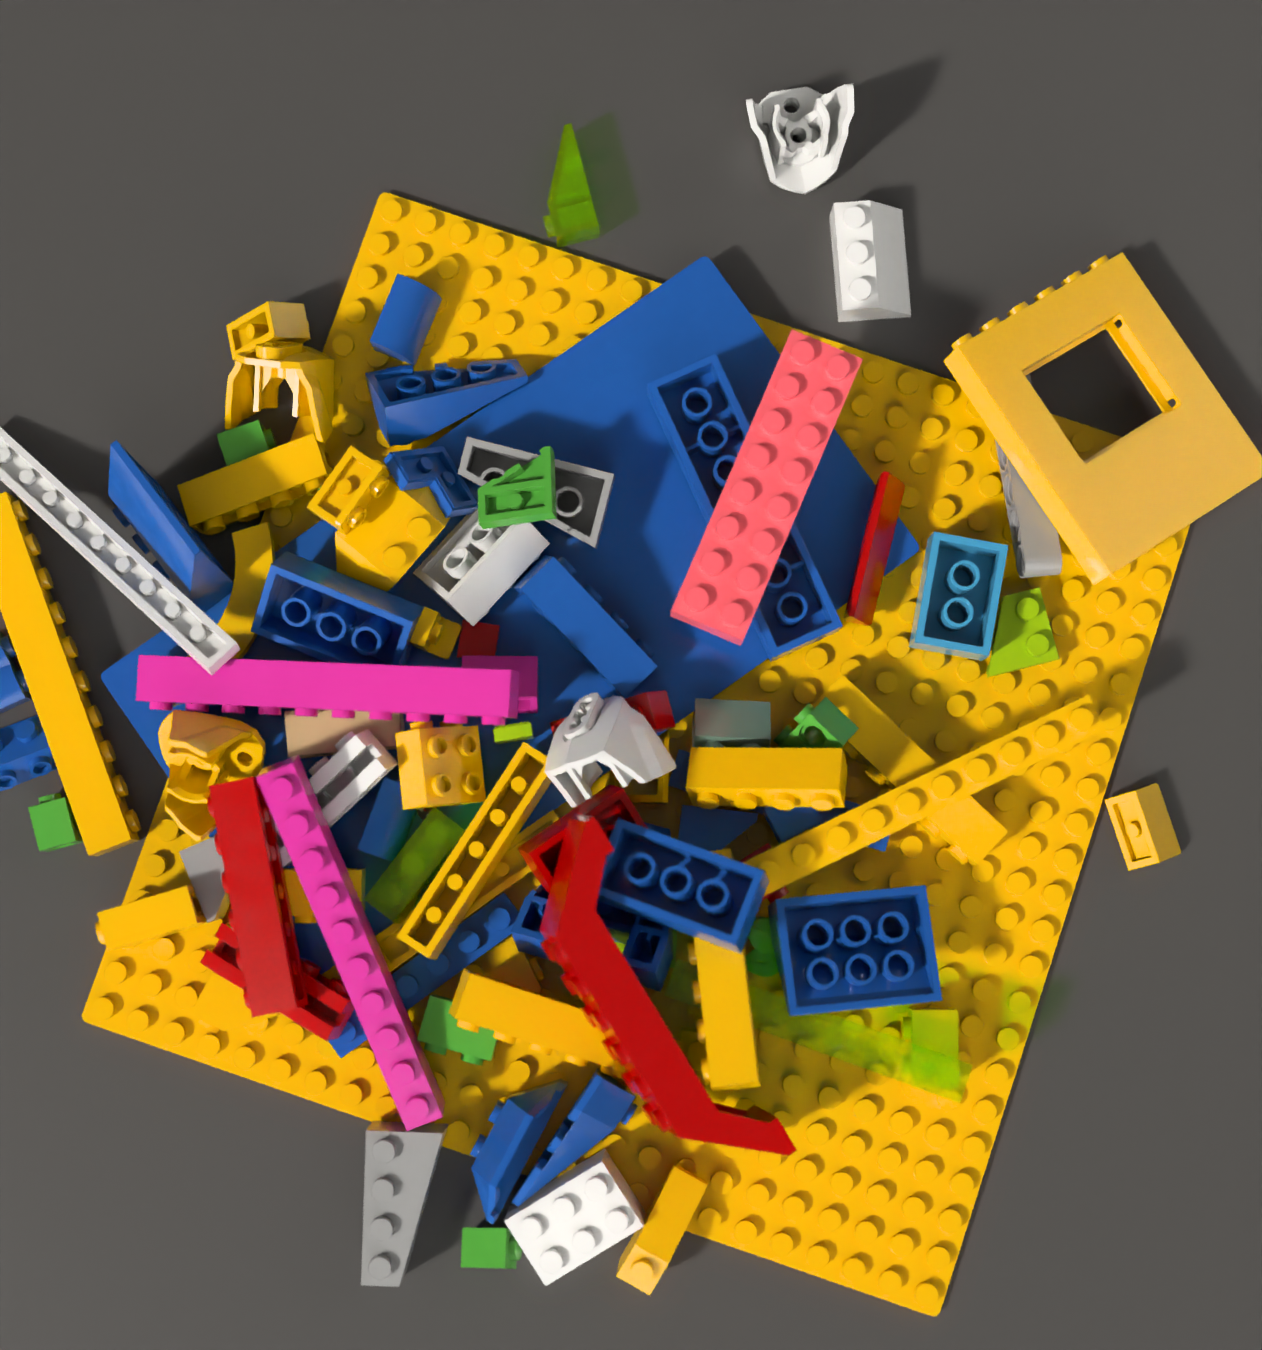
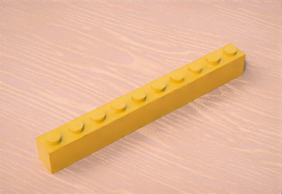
M3 492L0 493V610L88 856H100L139 841L137 831L141 830V825L137 814L133 809H128L124 796L128 795L126 783L120 774L116 775L112 764V761L116 760L113 747L109 740H103L99 728L103 726L102 716L97 706H91L87 692L91 691L90 683L83 670L79 671L74 658L78 657V650L72 637H66L62 623L66 622V617L58 601H53L49 589L54 587L53 581L47 568H41L37 555L41 554V548L36 536L28 532L25 523L26 520H29L27 509L21 499L17 500L11 494Z
M1088 694L742 863L765 872L769 880L765 896L1105 730L1106 727Z

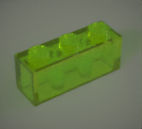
M434 807L364 897V900L393 923L401 924L425 894L466 829L444 812Z

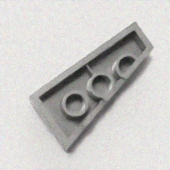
M372 1121L367 1128L361 1285L400 1287L407 1272L448 1124L427 1123L407 1131L403 1122Z

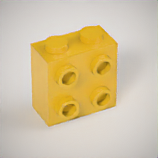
M433 721L410 723V730L395 733L403 810L458 806L484 802L486 800L478 726H463L462 724L444 723L442 721L439 722L440 727L433 728Z

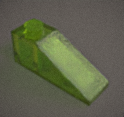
M572 123L564 125L547 201L549 215L543 216L548 238L555 236L558 248L600 237L599 224Z

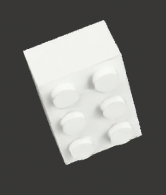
M603 1149L547 1183L520 1206L511 1205L504 1222L544 1285L547 1286L644 1227L646 1212L606 1149Z

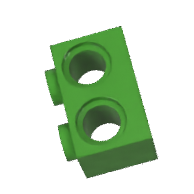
M825 697L816 707L809 702L794 718L799 725L793 729L788 724L773 741L778 745L777 748H841L859 728Z

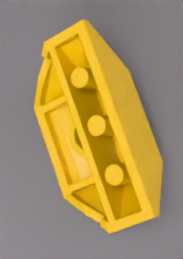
M392 475L387 477L389 483L383 494L379 498L373 497L365 508L367 514L360 526L356 529L351 528L347 535L339 530L335 532L337 572L386 592L401 579L444 529L451 518H445L429 486L401 491Z

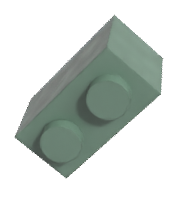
M695 698L692 747L770 748L771 702Z

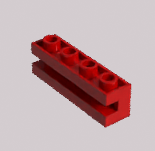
M224 922L221 923L215 934V937L219 939L215 948L207 949L200 963L239 988L244 989L246 986L244 972L240 970L236 960V950L239 947L237 935L231 929L230 923ZM300 958L309 1005L280 1013L325 1041L337 1039L355 1009L343 980L332 977L331 980L319 973L321 968L308 959Z

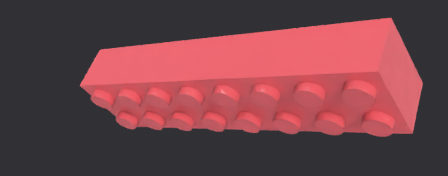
M791 330L671 609V617L741 646L861 365L862 358Z

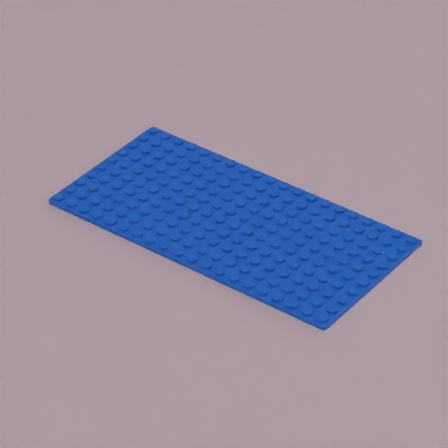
M706 256L693 262L530 375L526 384L494 400L426 447L444 446L457 470H459L467 437L541 455L539 452L541 448L551 446L557 460L615 475L597 549L544 520L530 522L550 544L519 578L543 555L553 556L556 560L561 556L566 559L577 571L573 578L583 588L589 584L603 599L599 605L609 615L613 611L616 612L627 623L629 628L625 632L631 639L636 642L640 638L655 653L651 660L658 667L626 698L645 692L666 690L675 724L694 711L695 698L712 699L768 659V655L752 621L741 646L670 616L671 609L707 528V524L647 396V383L716 353L749 425H751L780 358L779 352L711 259ZM833 428L794 522L835 610H837L848 601L876 485ZM462 477L478 503V488L481 486ZM466 515L451 517L444 529L414 564L387 591L410 602L437 611L441 617L458 623L461 627L462 621L465 619L436 595L413 572ZM899 517L884 576L914 556L919 550V544ZM322 519L276 551L275 560L287 551L337 571L335 532L338 529ZM513 587L507 590L478 622L500 625L496 656H538V713H518L517 719L505 718V725L529 721L533 727L534 739L496 744L493 729L496 726L502 725L482 724V717L468 716L467 724H462L463 726H478L486 799L523 742L547 756L553 739L550 722L568 717L574 705L588 694L598 693L602 700L613 695L620 696L583 659L584 655L580 651L577 652L560 636L557 632L558 628L543 619L533 609L532 601L524 593L520 595ZM231 592L204 612L216 624L220 621L228 605ZM162 630L104 670L101 674V680L169 778L170 768L167 766L161 752L158 731L163 720L172 711L149 709L150 702L136 701L139 655L179 657L189 655ZM257 635L251 647L242 658L324 662L260 635ZM460 635L449 659H443L412 646L406 666L462 668V658L457 657ZM186 704L173 707V710L185 711ZM209 705V712H200L239 720L255 728L265 742L266 755L263 768L290 758L287 751L284 711H293L294 709L282 708L281 715L258 714V707H245V714L222 713V705ZM403 714L405 731L410 730V723H414V721H406V714ZM430 715V721H433V728L440 727L439 722L444 721V715ZM667 730L657 732L656 734L659 736ZM397 749L387 750L398 762ZM334 755L326 757L330 760ZM325 756L300 759L308 779L312 777L308 771ZM595 760L603 771L602 774L597 778L599 779L604 774L609 772L611 769L605 764ZM398 764L385 776L386 778L400 782ZM383 779L330 828L346 868H366L365 913L375 936L417 906L484 802L436 807V815L431 820L421 819L416 812L398 863L357 849ZM553 782L545 791L520 832L567 801ZM217 828L208 835L210 838L215 836ZM291 863L285 868H294V865ZM318 922L294 923L300 958L308 959L321 968L320 974L335 966V961Z

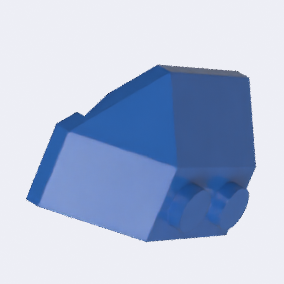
M558 1079L510 1094L506 1103L498 1100L488 1119V1121L494 1123V1126L488 1137L480 1134L470 1153L471 1156L476 1158L471 1168L488 1222L494 1224L567 1087V1081Z

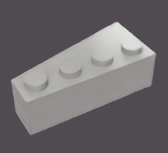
M467 437L458 474L479 486H483L492 479L502 477L506 470L519 463L522 467L540 455ZM555 459L556 519L544 521L597 549L615 475Z

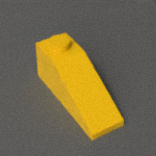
M674 1164L645 1214L644 1227L633 1234L622 1253L616 1277L648 1295L652 1293L669 1264L708 1186L707 1181Z

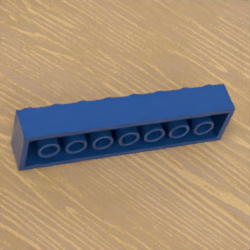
M716 353L647 383V396L707 525L750 428ZM793 522L752 619V623L770 662L832 635L843 627L795 522Z

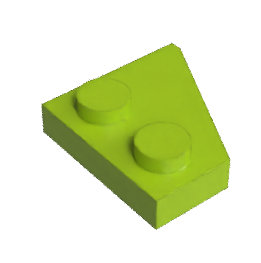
M1040 587L1003 596L998 612L997 628L994 631L991 658L986 670L987 678L1058 660L1059 655Z

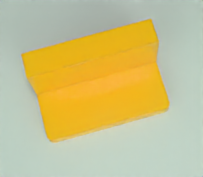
M1157 783L1105 799L1128 871L1160 863L1181 854L1174 828Z

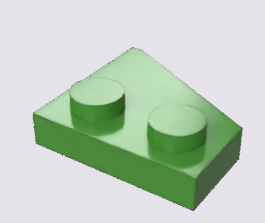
M551 446L541 448L539 450L541 455L521 467L518 463L506 470L502 477L492 479L478 488V523L483 529L556 519L555 455Z

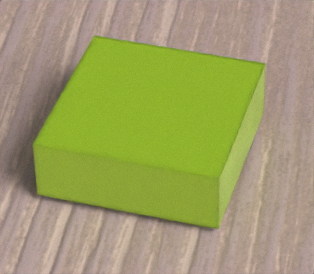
M529 721L496 726L493 729L496 744L534 739L533 727Z

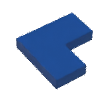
M444 446L390 452L383 461L401 491L429 486L445 518L469 515L478 508L475 498L462 476L458 474V470Z

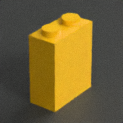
M184 886L97 912L99 921L95 923V929L100 943L106 944L107 950L128 948L207 924L193 886Z

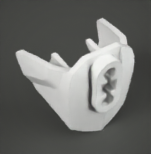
M852 83L839 86L824 95L809 87L770 92L759 104H756L752 98L746 99L750 126L759 138L764 164L771 183L788 191L806 194L824 184L837 171L848 136V126L854 114V86ZM792 105L797 111L795 113H788L784 108ZM793 135H797V140H800L801 143L794 142L792 140Z
M591 693L581 698L574 705L570 715L557 728L547 755L544 772L573 808L592 798L591 786L603 772L595 760L610 767L623 787L628 786L633 778L641 784L649 782L676 769V764L646 718L631 708L623 697L613 695L602 700L598 693Z

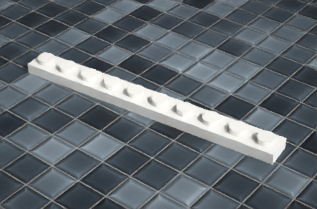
M0 427V480L211 675L240 650L236 641Z

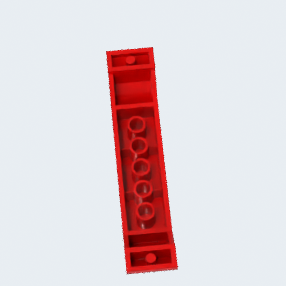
M574 815L568 820L542 918L540 932L545 940L541 942V946L552 962L557 961L563 967L565 973L561 975L564 984L572 995L577 994L585 1003V1006L581 1008L582 1013L593 1028L597 1027L606 1037L601 1043L613 1061L617 1059L626 1071L621 1075L629 1089L634 1094L637 1092L646 1102V1104L641 1106L644 1114L653 1126L658 1125L663 1133L669 1131L680 1139L790 1156L797 1149L778 1117L756 1105L744 1110L714 1103L596 912L606 855L614 851V848L594 816Z

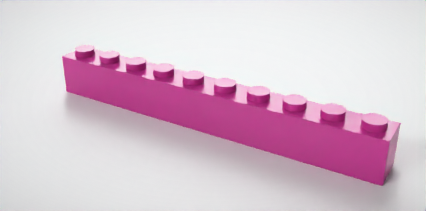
M139 655L136 701L150 702L149 709L173 711V703L186 704L185 711L209 712V705H222V713L245 714V707H258V714L281 715L282 708L295 709V716L318 717V710H332V718L355 719V711L369 712V719L392 720V713L406 714V721L430 722V715H444V723L467 724V718L470 716L482 717V724L505 726V718L517 719L520 672L502 669L230 659L211 675L192 657Z
M299 755L263 768L256 779L406 1130L409 1131L442 1118L445 1100L420 1041L417 1040L418 1036Z

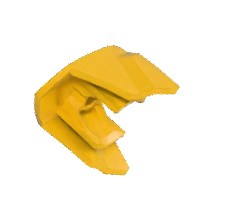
M273 341L256 344V350L237 353L235 366L228 375L225 429L235 428L242 420L260 412L261 409L278 408L279 385L286 379L293 392L292 417L311 416L317 441L325 443L333 431L335 359L312 347L303 346L302 343L291 341Z
M173 710L163 720L158 731L161 752L167 766L170 768L169 785L166 787L165 811L181 830L195 841H202L216 828L215 818L210 815L207 805V798L210 795L209 786L257 777L264 766V757L266 755L265 742L255 728L239 720L200 712Z

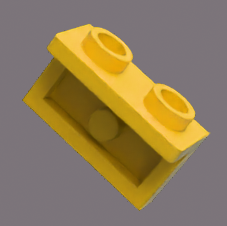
M350 446L307 508L347 535L351 528L356 529L363 522L367 514L365 508L372 498H379L388 486L389 479L387 477L390 473L384 464L379 461H373Z

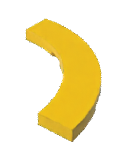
M268 522L232 533L236 561L235 578L228 605L217 624L237 642L240 648L231 659H242L258 635L251 632V628L270 565L275 561L274 540L271 526ZM173 703V707L180 705L177 703Z

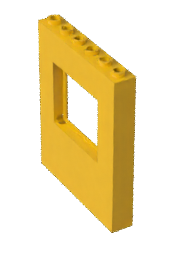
M1123 252L1111 259H1108L1106 255L1102 256L1089 265V271L1083 275L1080 270L1074 272L1061 282L1062 287L1057 290L1053 286L1046 288L1034 297L1036 302L1029 306L1026 301L1018 304L1007 313L1008 318L1000 321L998 317L993 318L979 329L981 333L975 337H972L970 333L960 337L951 345L954 351L943 361L1093 585L1098 584L1262 478L1261 454ZM1121 320L1122 326L1117 328L1114 323ZM1106 329L1162 413L1082 461L1026 376ZM1174 399L1176 405L1171 408L1168 401Z

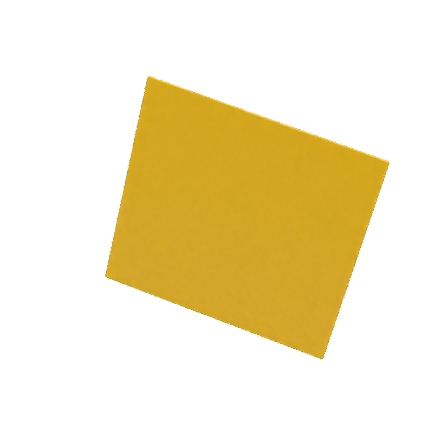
M384 192L380 194L322 352L335 359L333 431L325 442L329 454L326 457L328 465L334 469L348 448L352 446L373 461H379L386 466L383 460L390 452L426 448L487 406H483L427 438L415 440L408 445L389 446L379 428L365 373L396 366L411 365L375 351L370 343L371 336L397 273L427 286L442 298L415 366L413 365L414 371L435 370V364L447 363L448 367L463 369L467 368V365L473 361L517 359L528 377L662 284ZM751 314L780 355L791 330H795L863 359L834 429L875 485L880 474L884 471L890 472L905 484L898 517L919 544V550L914 556L883 577L871 626L845 621L843 617L846 603L836 610L843 625L838 632L772 662L768 658L712 699L771 702L770 748H777L778 745L773 740L788 724L795 729L799 724L794 718L809 702L813 705L843 674L939 766L1088 694L1106 729L971 795L1009 831L978 865H971L968 861L964 865L958 862L947 851L951 845L940 835L937 839L932 837L920 825V822L923 820L921 819L890 834L885 852L863 847L786 886L789 893L780 899L926 885L942 1001L789 1017L779 972L770 977H763L747 970L761 1087L714 1092L711 1085L706 1084L705 1090L714 1103L744 1110L756 1105L778 1117L797 1151L788 1156L680 1139L669 1131L663 1133L658 1125L653 1126L644 1114L641 1106L646 1104V1102L636 1092L633 1103L638 1106L627 1124L624 1125L619 1122L611 1133L555 1178L601 1150L606 1149L643 1209L647 1212L674 1164H677L708 1182V1186L685 1231L926 1315L937 1316L944 1302L1190 524L1096 585L1092 584L1058 533L1062 553L1061 573L1052 576L1020 578L1015 562L995 438L957 382ZM1051 414L1082 461L1122 438ZM311 416L298 418L290 442L315 433ZM306 494L293 499L294 503L288 507L281 509L270 508L264 511L260 524L265 522L270 524L275 552L322 520L307 508L314 496ZM933 532L1008 545L994 631L997 628L998 612L1003 596L1040 587L1059 655L1058 660L987 678L986 670L990 662L993 644H991L990 656L983 661L909 647L927 540ZM694 711L676 723V727L670 728L661 734L663 735L669 731V754L674 762L676 761L679 749L687 752L691 750ZM844 753L848 766L845 800L861 805L892 790L886 783L882 786L876 784L865 773L868 766L858 757L852 760ZM610 771L592 784V796L610 784ZM672 771L669 772V780H670ZM169 778L166 781L122 905L180 887L192 886L179 851L202 841H195L181 830L165 811L166 787L169 785ZM668 786L667 805L633 804L645 823L670 829L671 838L677 840L681 806H693L688 792ZM566 801L554 811L561 818L576 807L572 808ZM718 806L715 808L755 813L735 806ZM758 814L757 821L723 849L731 848L734 860L739 861L766 843H769L772 848L779 845L764 815ZM531 872L507 889L505 893L516 909L520 911L525 897L532 889L536 890L541 884L533 872ZM768 899L761 902L756 917L769 918L767 906L770 903ZM231 903L225 917L211 923L128 948L105 949L82 1013V1019L86 1023L371 1122H403L368 1039L346 1056L340 1058L329 1041L323 1040L283 1014L224 1032L219 1029L217 1033L210 1032L197 1024L199 1018L190 1012L214 972L202 965L200 961L206 950L214 949L219 941L215 934L221 923L229 922V911L232 909ZM677 930L675 968H669L661 992L645 987L643 989L672 1036L680 1040L681 1028L697 1029L696 1020L703 1019L701 1003L695 1004L692 989V981L699 980L697 965H690L688 942H694V939L691 935ZM511 934L464 969L483 975L525 953L518 951ZM747 937L744 945L745 955L755 949ZM527 954L529 960L537 958L546 977L540 980L543 987L541 994L580 1007L585 1006L583 1000L577 994L572 995L564 984L561 975L565 971L557 961L552 962L548 959ZM415 955V956L412 957L410 960H408V961L405 962L403 965H401L399 968H397L396 970H394L391 974H393L395 971H397L398 969H400V968H401L402 966H404L406 963H408L409 961H411V960H412L413 958H415L417 955ZM336 965L322 974L330 980L332 977L342 980ZM463 970L407 1010L417 1036L429 996L436 994L453 999ZM908 1008H955L958 1010L959 1088H913L909 1085V1078L902 1077V1055H908V1040H902L901 1019L902 1017H908ZM501 1040L497 1042L491 1062L484 1060L482 1065H476L461 1060L462 1053L447 1049L446 1055L427 1051L424 1049L425 1043L420 1041L445 1100L443 1117L429 1123L448 1124L442 1146L471 1156L470 1153L480 1134L488 1137L494 1126V1123L488 1121L498 1100L506 1103L510 1094L558 1079L568 1082L521 1174L526 1176L530 1173L596 1069H601L602 1066L588 1061L587 1066L582 1067L565 1061V1053L552 1050L551 1055L548 1056L530 1050V1042L522 1041L516 1044L515 1041V1044H510ZM611 1076L612 1078H614L615 1080L629 1088L623 1078Z

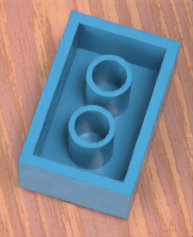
M933 532L926 545L909 642L910 648L983 661L990 656L1008 545L940 532Z

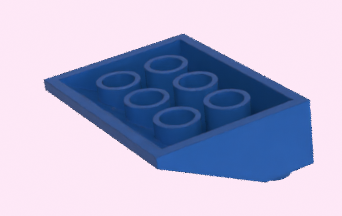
M117 440L110 444L108 496L117 506L112 512L125 528L131 525L136 531L132 539L145 554L151 551L157 559L152 563L153 567L167 580L171 578L178 590L201 611L206 612L232 591L233 580L195 530L189 526L188 521L159 483Z
M926 885L775 899L767 906L772 945L789 1017L942 1001Z

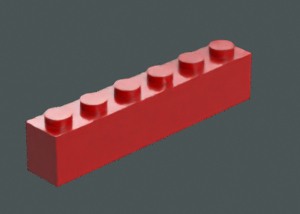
M249 777L209 786L210 795L207 798V805L210 815L215 818L217 828L214 842L216 851L222 856L223 860L222 885L224 891L229 894L232 908L229 911V923L231 929L236 932L239 947L236 950V960L238 967L244 972L246 986L243 989V998L245 1005L251 1010L252 1017L293 1010L309 1005L274 818L256 777Z

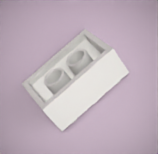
M871 200L833 203L830 213V229L838 322L911 317L902 209Z
M477 508L472 514L466 515L413 573L456 613L474 626L489 612L496 601L514 585L515 581L531 563L540 557L543 550L550 543L530 522L483 529L478 523Z

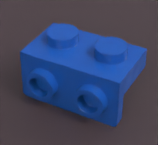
M38 714L0 729V791L13 788L15 785L38 776L46 775L57 769Z

